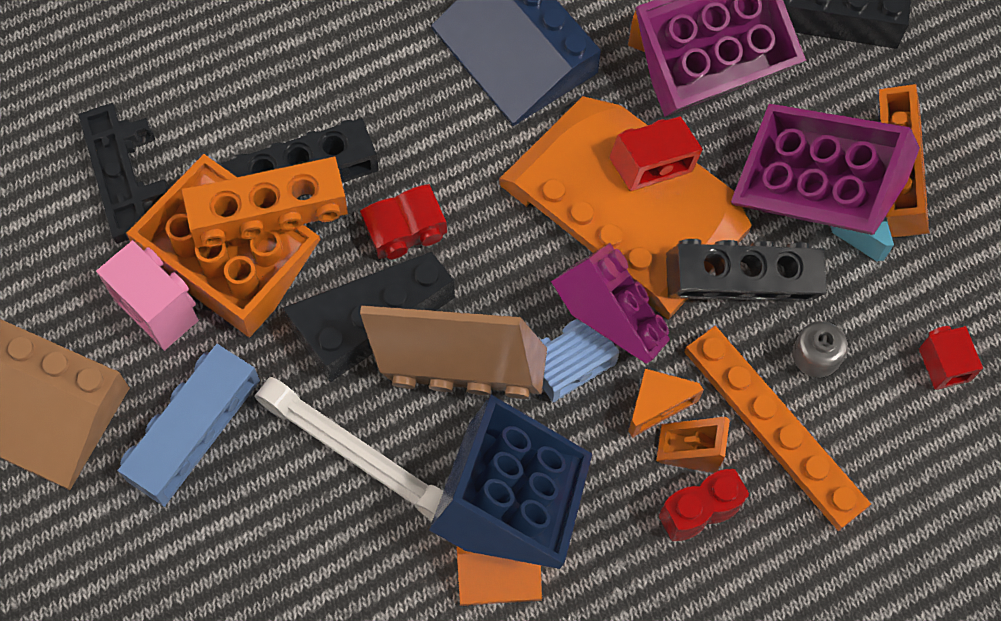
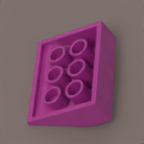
M653 0L635 8L651 82L664 117L789 71L806 61L783 0Z
M769 103L731 203L740 207L874 235L906 185L920 147L910 127Z

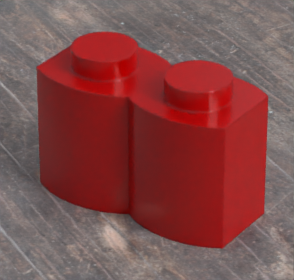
M430 184L409 189L394 198L375 202L360 210L362 222L378 259L388 258L393 260L400 258L412 246L420 244L423 246L433 245L439 242L443 235L447 233L446 219Z
M736 469L720 470L708 476L700 486L686 487L672 494L664 503L658 517L672 541H684L700 533L706 524L721 523L733 517L749 496V492Z

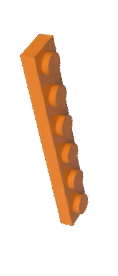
M716 325L686 347L684 353L837 531H840L871 505L869 500Z

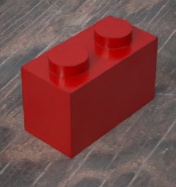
M679 116L669 120L661 119L651 125L638 129L630 128L617 135L609 158L628 189L633 191L693 172L703 149L682 117Z

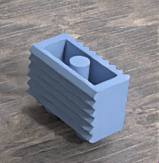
M575 319L567 324L562 330L563 334L551 341L549 337L541 340L547 347L542 388L552 402H556L559 398H563L566 394L600 375L603 371H607L618 360L619 350L615 347L614 343L579 319Z

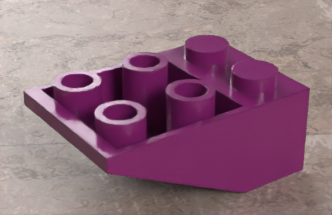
M608 243L572 265L552 280L551 283L572 316L647 364L669 342V329L664 319L658 314L655 315L647 303L649 298L644 287L639 282H634L627 270L628 263L620 250H614L611 243Z

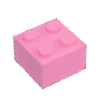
M132 240L97 269L96 272L113 300L165 351L199 321L193 310L196 302L187 293L189 288L175 272L168 275L161 267L164 264L152 249L147 247L145 250H142Z

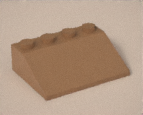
M361 306L360 315L379 371L390 379L395 387L414 389L416 383L429 384V389L440 392H452L453 387L467 388L468 393L485 396L490 395L491 390L505 391L506 396L517 399H528L529 393H542L547 347L521 317Z
M0 319V459L67 490H71L130 387L118 371Z

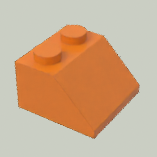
M457 546L460 606L542 601L541 565L468 552Z

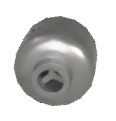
M818 321L810 323L802 329L793 345L792 356L796 366L803 373L811 377L821 378L831 375L839 368L847 354L848 342L845 334L839 327L830 322Z

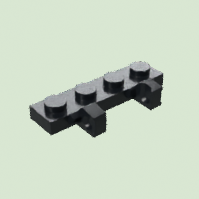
M112 102L79 113L78 116L111 235L116 244L129 240L126 233L170 187L165 179L145 185L143 181L138 182L130 153L135 152L134 146L140 147L156 140L153 129L147 118L131 123L129 120L120 121L118 110Z

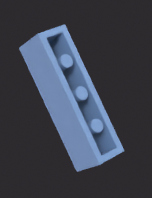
M217 343L210 352L207 351L200 356L194 368L195 372L186 383L182 382L175 388L170 398V404L162 414H157L150 420L146 427L145 436L137 446L134 445L125 452L120 462L121 467L117 470L128 483L164 507L260 382L255 367Z

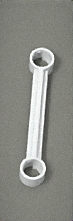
M269 377L255 394L256 400L271 413L281 419L290 420L411 502L430 521L433 520L443 490L434 485L428 486L300 400L293 390L276 378Z

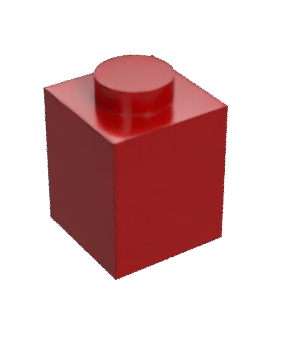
M951 326L936 328L928 333V338L919 348L935 390L971 382L983 369L966 326L951 329Z

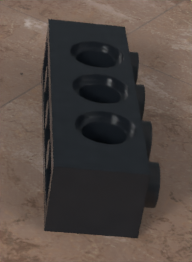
M363 118L353 121L344 120L334 127L319 132L310 131L303 134L300 138L284 143H273L265 149L254 153L238 154L229 161L221 163L222 167L236 177H242L293 166L301 161L312 162L336 157L342 183L379 171L377 153ZM334 150L342 151L338 155L328 154L329 152Z
M700 239L680 240L675 247L666 253L668 298L812 301L827 293L824 248H809V244L804 242L791 243L786 245V247H774V243L770 241L754 242L751 246H738V242L735 240H722L715 242V245L702 244ZM704 261L712 264L715 269V276L710 275L705 270ZM741 262L749 267L750 277L743 273ZM777 263L785 269L786 278L778 272Z

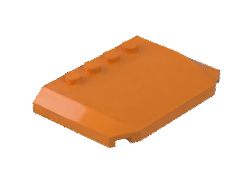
M582 96L499 178V185L526 207L531 203L592 253L608 243H611L614 250H620L627 260V270L634 282H639L646 290L649 298L647 303L669 320L688 298H668L666 253L675 247L680 240L700 239L702 244L715 245V242L722 240H735L739 243L748 234L752 225L743 207L731 203L734 190L698 163H696L691 173L630 191L609 157L618 134L630 128L638 129L648 125L622 105ZM704 261L705 270L711 274L715 270L711 263Z

